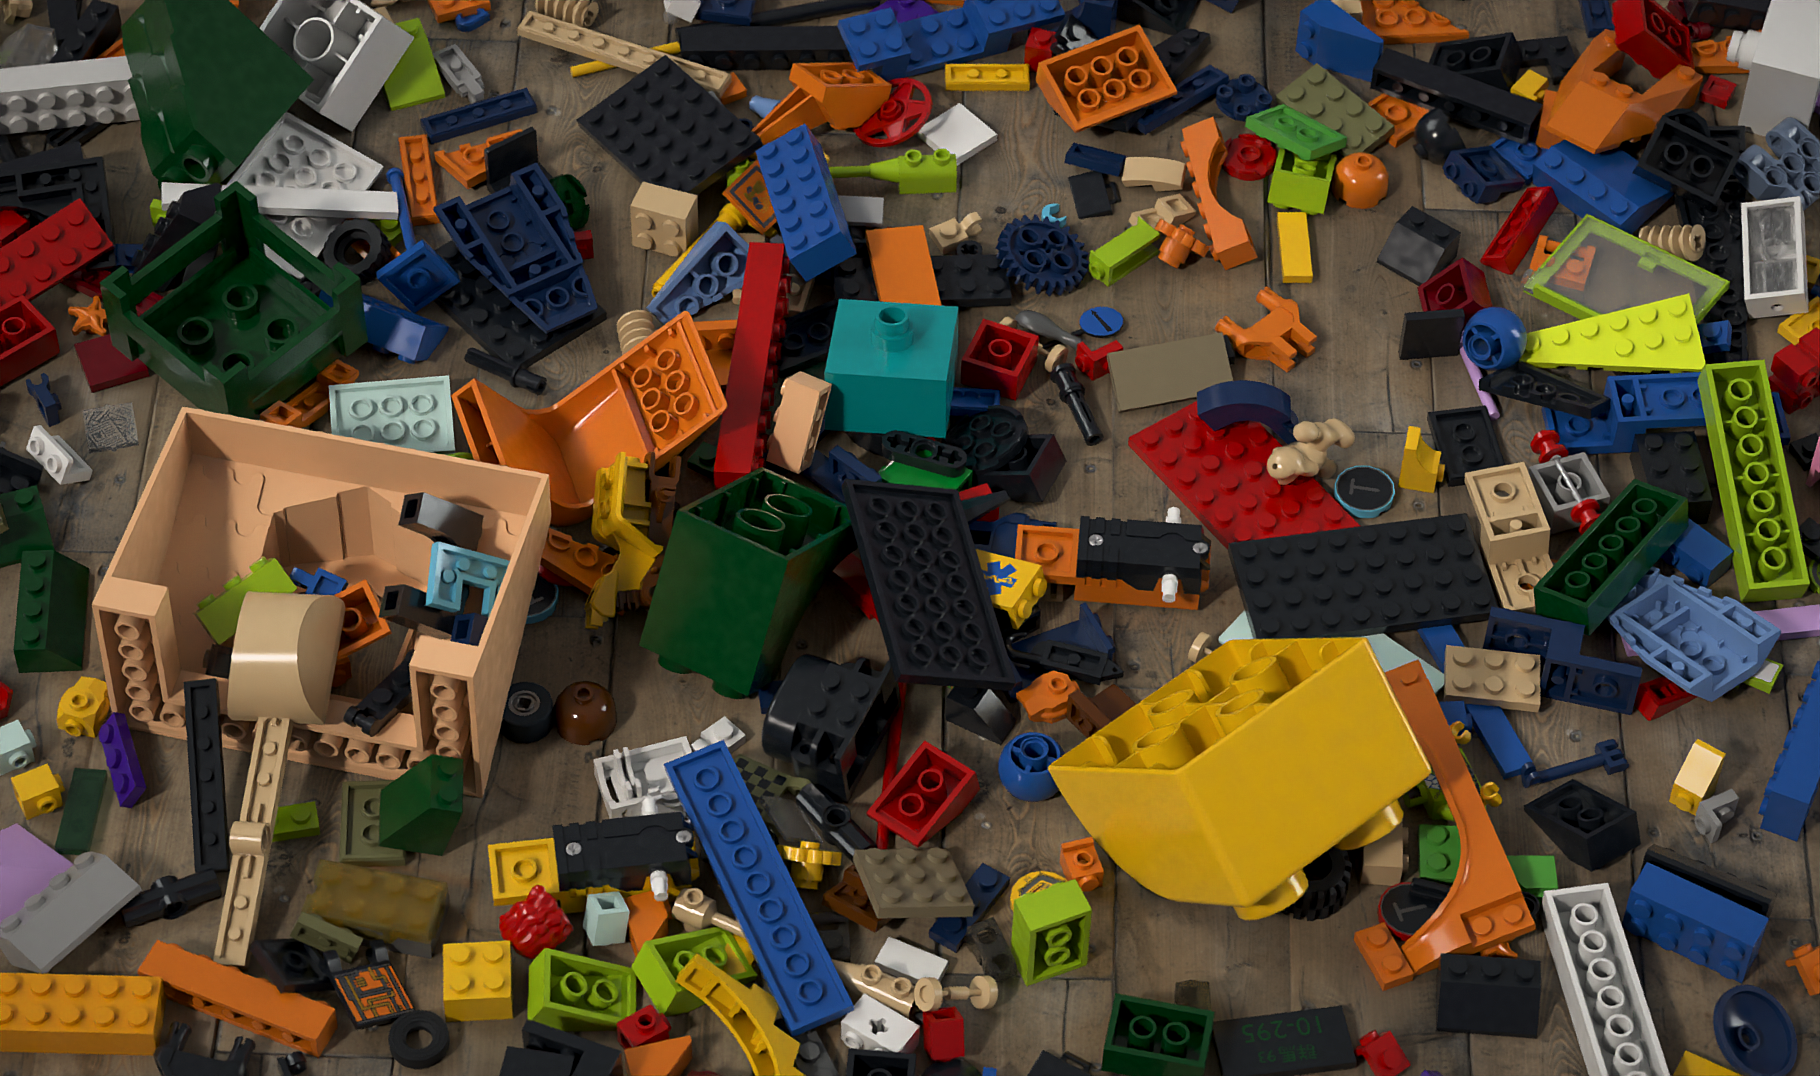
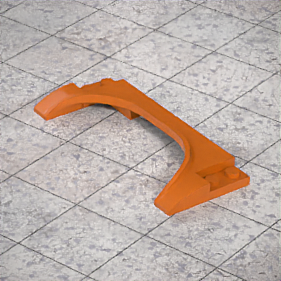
M1419 659L1384 673L1430 763L1454 818L1460 836L1461 854L1456 878L1446 898L1423 926L1400 947L1414 973L1413 977L1438 968L1441 953L1472 955L1537 930L1518 881Z

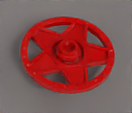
M897 78L887 81L892 85L891 88H897L860 127L853 128L858 139L872 147H888L904 142L915 135L927 122L933 106L932 96L923 83L911 78ZM915 88L923 93L925 101L912 100ZM919 118L913 126L905 131L910 120ZM884 130L888 139H874L869 136Z

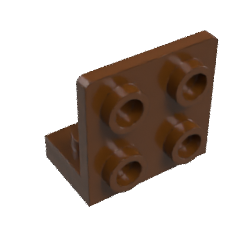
M1112 684L1092 698L1086 697L1077 689L1068 695L1066 718L1086 738H1089L1135 706L1136 703L1116 684Z

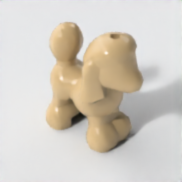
M1336 418L1328 419L1324 423L1303 421L1295 425L1293 435L1299 443L1273 449L1267 461L1268 473L1271 477L1278 480L1279 485H1288L1299 475L1310 477L1318 475L1323 479H1329L1336 473L1337 465L1334 460L1327 458V449L1333 444L1344 449L1351 447L1355 440L1354 432L1344 422Z

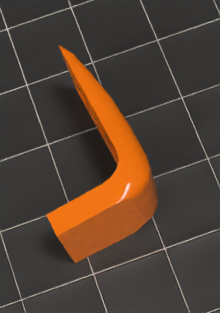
M688 311L681 312L550 407L538 410L522 408L475 378L451 395L474 460L549 474L550 525L555 527L570 526L592 517L596 471L601 467L608 468L614 464L616 455L620 452H626L625 456L639 458V463H644L647 453L655 452L654 473H656L668 464L672 457L682 452L716 422L728 406L692 316Z

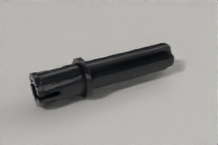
M473 347L467 350L464 357L467 363L510 381V385L514 388H524L535 395H541L545 390L547 379L526 370L523 365L516 367Z

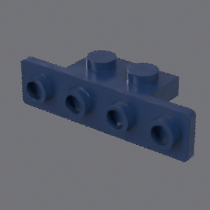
M838 445L829 451V458L815 449L811 466L800 473L834 499L844 504L846 503L841 486L845 479L882 482V477L875 469L868 468L853 453L846 452Z

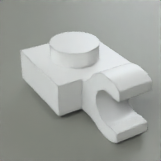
M724 716L702 731L701 739L696 740L691 745V749L697 751L724 740L729 752L732 753L746 743V735Z

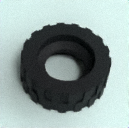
M354 218V220H346L343 224L336 226L335 230L328 235V240L324 244V262L331 270H333V266L338 262L342 263L360 278L361 286L368 282L375 281L377 278L376 271L389 263V258H391L392 254L390 251L391 243L387 240L388 237L368 219ZM357 240H366L370 245V251L366 258L356 265L347 263L345 252L348 247Z

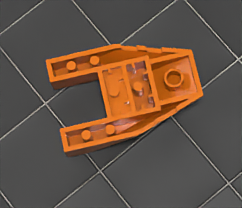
M1605 29L1591 41L1561 81L1545 130L1593 154L1620 147L1621 142L1626 140L1632 143L1640 141L1643 135H1652L1656 123L1662 115L1674 109H1689L1695 104L1704 76L1696 73L1691 67L1679 64L1645 93L1640 94L1628 85L1619 84L1609 79L1622 68L1626 53L1621 52L1617 48L1614 41L1616 37L1615 31Z

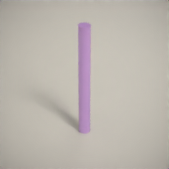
M1461 336L1459 352L1482 405H1486L1491 421L1496 420L1500 417L1499 411L1491 393L1479 390V379L1483 378L1480 368L1471 362L1466 355Z

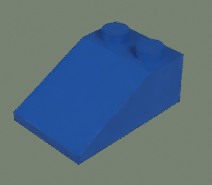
M1317 0L1301 10L1295 51L1313 65L1317 63L1324 69L1371 82L1373 67L1382 55L1384 40L1331 0Z

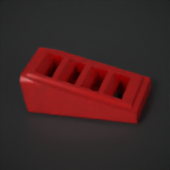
M1663 676L1639 684L1634 706L1648 721H1651L1698 696L1692 695L1685 690L1682 692L1674 682Z

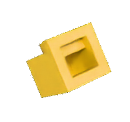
M1529 69L1511 87L1510 93L1542 104L1545 90L1549 88V82L1544 76Z

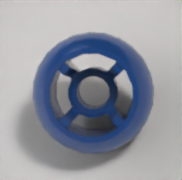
M1496 306L1487 307L1477 311L1467 321L1462 334L1463 348L1471 362L1484 370L1497 371L1499 369H1506L1519 361L1525 352L1527 345L1526 328L1521 319L1511 310Z
M1028 732L1014 737L1005 745L998 761V773L1001 783L1011 795L1023 801L1039 802L1051 798L1059 789L1048 771V766L1065 754L1064 750L1056 740L1046 734Z

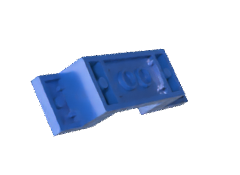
M965 0L961 8L900 23L897 22L890 7L841 19L837 27L857 72L872 69L879 77L889 81L945 67V64H960L1007 52L1012 33L1060 22L1063 20L1065 12L1059 0Z
M1701 372L1607 376L1603 395L1611 398L1609 410L1595 418L1586 419L1542 407L1546 430H1555L1560 436L1558 444H1562L1567 448L1568 455H1575L1585 452V454L1631 452L1635 434H1645L1646 428L1706 426L1697 381ZM1771 392L1782 445H1789L1791 436L1779 392Z

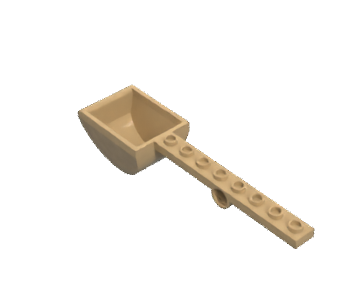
M248 591L242 603L230 666L227 712L231 720L258 721L240 820L233 823L230 831L229 841L233 857L213 959L214 962L227 967L234 966L240 970H248L251 958L250 947L255 936L293 724L325 725L345 615V603L333 595Z

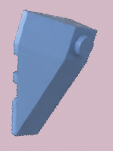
M716 221L691 249L646 309L665 325L683 311H688L692 316L705 306L724 298L723 296L729 294L734 289L742 288L749 245L726 222Z

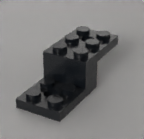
M529 1019L526 1020L522 1028L523 1048L574 1056L575 1071L572 1076H623L622 1051Z

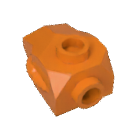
M1051 671L1036 678L1030 686L1016 693V698L1023 704L1031 721H1044L1052 724L1066 719L1068 695L1080 689L1075 680L1071 681L1067 674Z

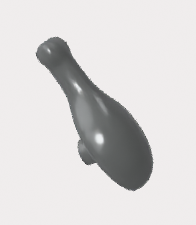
M1024 310L1015 317L1018 324L1029 329V333L1038 335L1039 338L1042 335L1064 343L1073 349H1077V344L1082 342L1081 338L1062 330L1051 319L1036 311Z

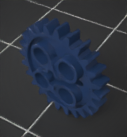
M1034 214L1030 221L1026 215H1023L1021 221L1014 218L1012 224L1007 223L1004 230H1002L995 248L998 250L996 258L1002 260L1001 268H1009L1006 274L1007 277L1014 275L1017 277L1016 285L1024 282L1026 283L1025 290L1027 291L1034 287L1038 295L1041 290H1045L1047 295L1051 296L1055 290L1061 296L1064 290L1070 293L1073 287H1078L1088 271L1089 261L1086 258L1089 253L1082 251L1084 243L1076 242L1079 235L1068 234L1070 227L1060 228V221L1058 220L1051 224L1047 216L1043 221H1040L1039 217Z

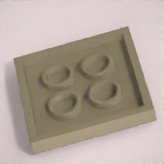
M933 847L930 849L870 848L868 850H855L853 862L877 918L972 917L974 904L948 849Z

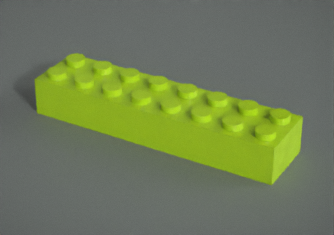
M1765 360L1705 364L1697 381L1730 548L1734 550L1732 560L1741 603L1802 598L1810 585Z

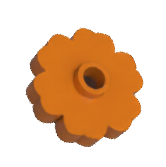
M1160 219L1154 228L1166 236L1159 248L1161 252L1157 258L1178 269L1181 263H1185L1191 251L1204 258L1210 248L1194 238L1195 232L1182 224L1177 228Z

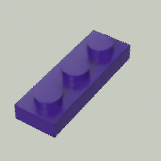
M113 712L106 723L100 728L98 732L99 740L103 746L106 764L110 770L113 788L117 794L120 807L132 808L147 787L125 714Z

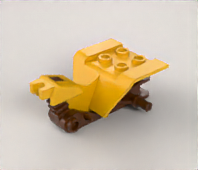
M620 452L616 455L614 464L608 468L601 467L596 471L591 526L592 535L597 541L620 551V555L614 563L611 572L599 578L589 594L584 608L586 611V629L597 630L599 627H602L603 622H607L609 617L613 618L615 616V611L621 612L624 610V612H627L630 609L635 611L639 607L649 610L672 532L675 490H677L676 484L680 479L681 456L675 455L671 458L668 477L656 476L654 474L655 452L647 453L644 463H639V458L625 456L626 452Z

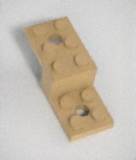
M1525 462L1465 473L1464 481L1481 524L1480 552L1500 607L1527 614H1536L1534 588L1525 590L1520 585L1529 583L1535 586L1553 567V564L1548 554L1550 528ZM1498 491H1505L1510 495L1506 497H1500L1495 493Z

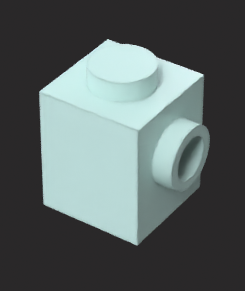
M19 720L0 727V776L15 769H21L35 761L32 748L37 746L30 729L24 731Z
M619 891L588 894L583 928L593 946L625 943L630 910Z

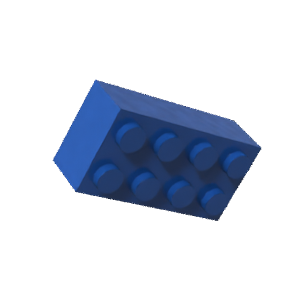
M1647 862L1630 891L1622 928L1635 936L1644 937L1658 944L1665 950L1676 952L1695 964L1708 967L1727 979L1743 983L1758 955L1769 918Z

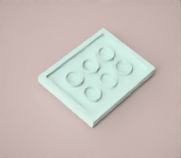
M449 375L329 385L331 432L333 435L353 437L403 448H413L436 454L449 455L455 453Z

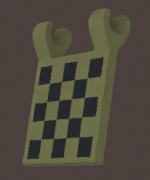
M739 754L734 762L765 825L777 837H780L785 831V827L782 826L784 819L778 814L771 813V811L787 790L796 797L802 788L811 782L805 778L789 776Z

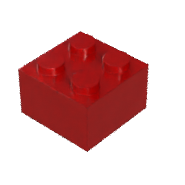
M983 319L961 360L960 383L977 389L1000 390V396L1016 401L1037 361L1039 336Z

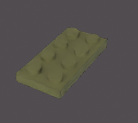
M1317 63L1276 95V103L1279 105L1284 104L1346 136V147L1336 151L1342 157L1357 152L1370 153L1395 133L1393 124Z

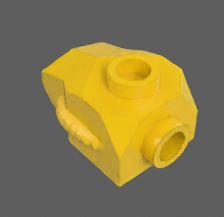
M81 676L74 686L67 689L58 705L56 719L58 729L65 730L68 734L76 737L84 735L96 738L110 709L106 682L97 678Z

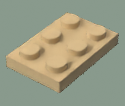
M1446 645L1444 701H1464V704L1498 706L1501 709L1538 712L1540 708V655Z

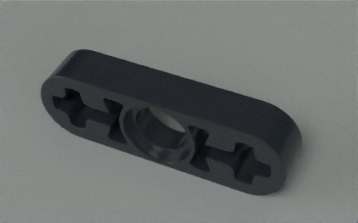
M897 430L887 432L882 438V454L888 460L951 478L959 477L966 471L967 455L961 448ZM920 450H928L932 455L928 458H921L916 453Z

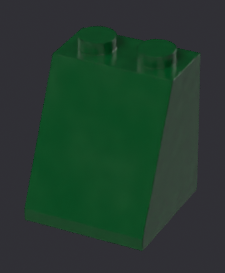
M431 754L381 790L379 847L437 856L443 855L463 813V759Z

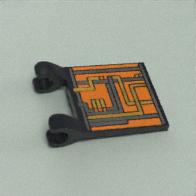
M382 939L370 941L372 948L366 950L365 955L372 964L342 970L340 958L336 950L324 951L323 956L325 959L319 961L320 970L329 977L356 1030L396 1021L401 1015L415 1010L389 960L387 948Z

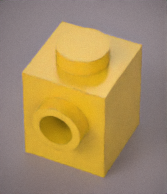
M48 764L11 778L15 797L26 820L41 814L50 813L56 808L63 806L61 793L65 791L64 784L58 773L52 774Z

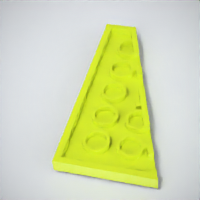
M1689 293L1527 333L1526 349L1520 361L1537 368L1557 369L1559 366L1576 367L1577 370H1588V367L1603 368L1604 371L1650 373L1652 370L1670 371V373H1682V371L1701 372L1706 364Z

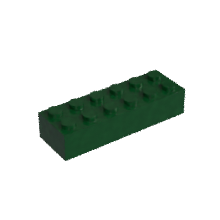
M1633 479L1534 586L1536 615L1585 625L1584 634L1590 636L1689 526L1688 498Z

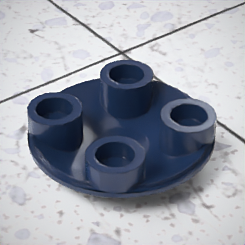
M1242 74L1237 79L1229 80V84L1220 85L1217 88L1215 97L1216 104L1222 113L1234 120L1245 122L1248 116L1270 109L1272 103L1271 94L1261 84L1255 82V78L1249 74Z

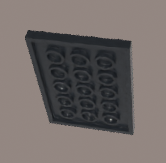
M666 55L576 120L579 127L641 184L646 182L693 195L701 193L755 153L756 150L763 147L760 137Z
M453 240L434 250L459 274L460 282L433 301L491 356L516 367L518 365H523L525 368L530 367L607 320L606 311L597 303L598 311L545 334L461 254Z

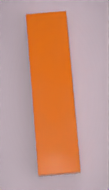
M427 134L398 137L412 226L438 224L440 219L434 212V207L438 204Z

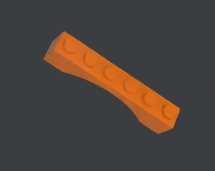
M1214 117L1183 128L1184 141L1180 143L1186 158H1190L1186 165L1191 177H1195L1196 180L1192 183V187L1198 199L1201 198L1202 201L1198 203V208L1202 218L1207 219V223L1203 224L1208 239L1213 241V244L1209 245L1215 262L1220 260L1224 269L1228 270L1258 258L1252 236L1244 221L1230 214L1218 203V176L1228 152L1222 132Z

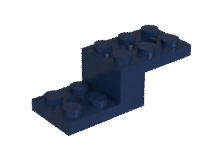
M1491 606L1483 649L1540 655V666L1543 667L1540 697L1632 715L1642 667L1580 655L1585 625Z

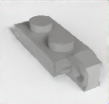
M456 44L432 53L437 69L457 94L461 97L467 96L472 104L484 100L482 75Z

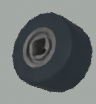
M534 682L512 684L508 692L500 732L507 739L515 743L529 744L541 740L548 735L554 723V707L550 693L543 686Z

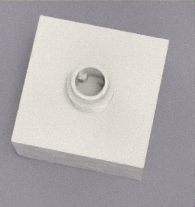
M278 0L259 28L314 78V81L298 99L353 132L415 38L360 0Z
M1771 0L1761 32L1749 29L1747 34H1745L1743 31L1734 30L1726 60L1732 63L1737 62L1739 63L1738 68L1750 71L1737 125L1745 126L1746 132L1766 137V134L1787 117H1792L1807 129L1809 128L1820 92V0Z

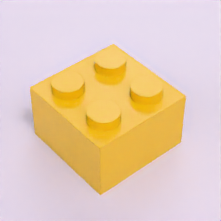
M510 941L443 944V1002L446 1022L513 1019V974Z

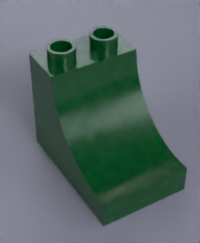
M760 467L678 509L639 646L659 654L658 663L666 670L679 674H689L695 671L712 679L713 690L727 698L745 699L774 681L792 636L815 594L837 565L850 553L858 549L846 504L764 467Z

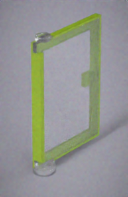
M1589 214L1584 216L1537 271L1530 268L1527 269L1521 281L1524 285L1523 292L1580 320L1689 293L1697 325L1727 291L1730 285V281Z

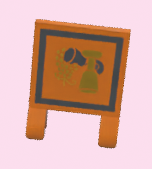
M757 159L722 194L763 235L777 219Z

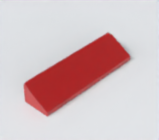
M1527 187L1481 257V264L1509 275L1515 272L1558 205V199L1552 187Z

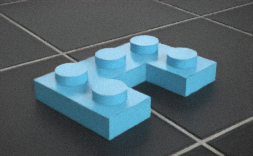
M439 541L433 543L425 606L452 613L459 611L462 585L466 584L484 589L481 615L489 618L510 561Z

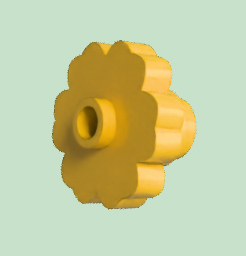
M801 841L800 847L777 845L776 847L782 859L792 860L790 876L793 878L795 886L799 888L818 889V884L822 882L824 864L841 866L842 852L819 849L820 843Z

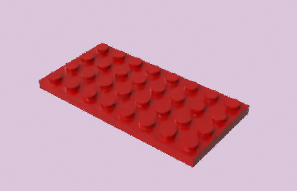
M1197 401L1129 437L1128 446L1227 550L1229 543L1360 526L1313 477L1299 475L1290 484L1279 485L1278 480L1270 476L1267 470L1268 458L1274 448L1283 446L1259 422L1239 421L1214 431L1198 416Z

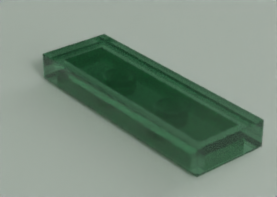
M74 768L55 844V851L57 853L81 855L90 851L108 778L106 770Z

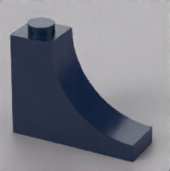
M1084 0L1079 6L1066 11L1065 16L1073 14L1100 40L1115 34L1118 0ZM1062 21L1036 28L1057 32Z

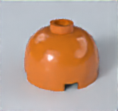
M1363 152L1351 153L1343 157L1336 165L1332 176L1331 190L1338 201L1339 197L1346 201V206L1358 209L1371 208L1378 205L1379 200L1383 197L1385 199L1387 196L1389 174L1384 163L1378 157Z

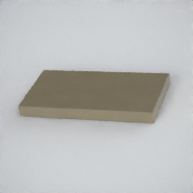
M1222 332L1111 352L1106 355L1119 413L1196 399L1197 392L1207 387L1233 381Z

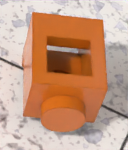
M1093 837L1062 843L1060 865L1066 880L1076 879L1081 890L1084 892H1089L1103 886L1104 870L1095 850Z

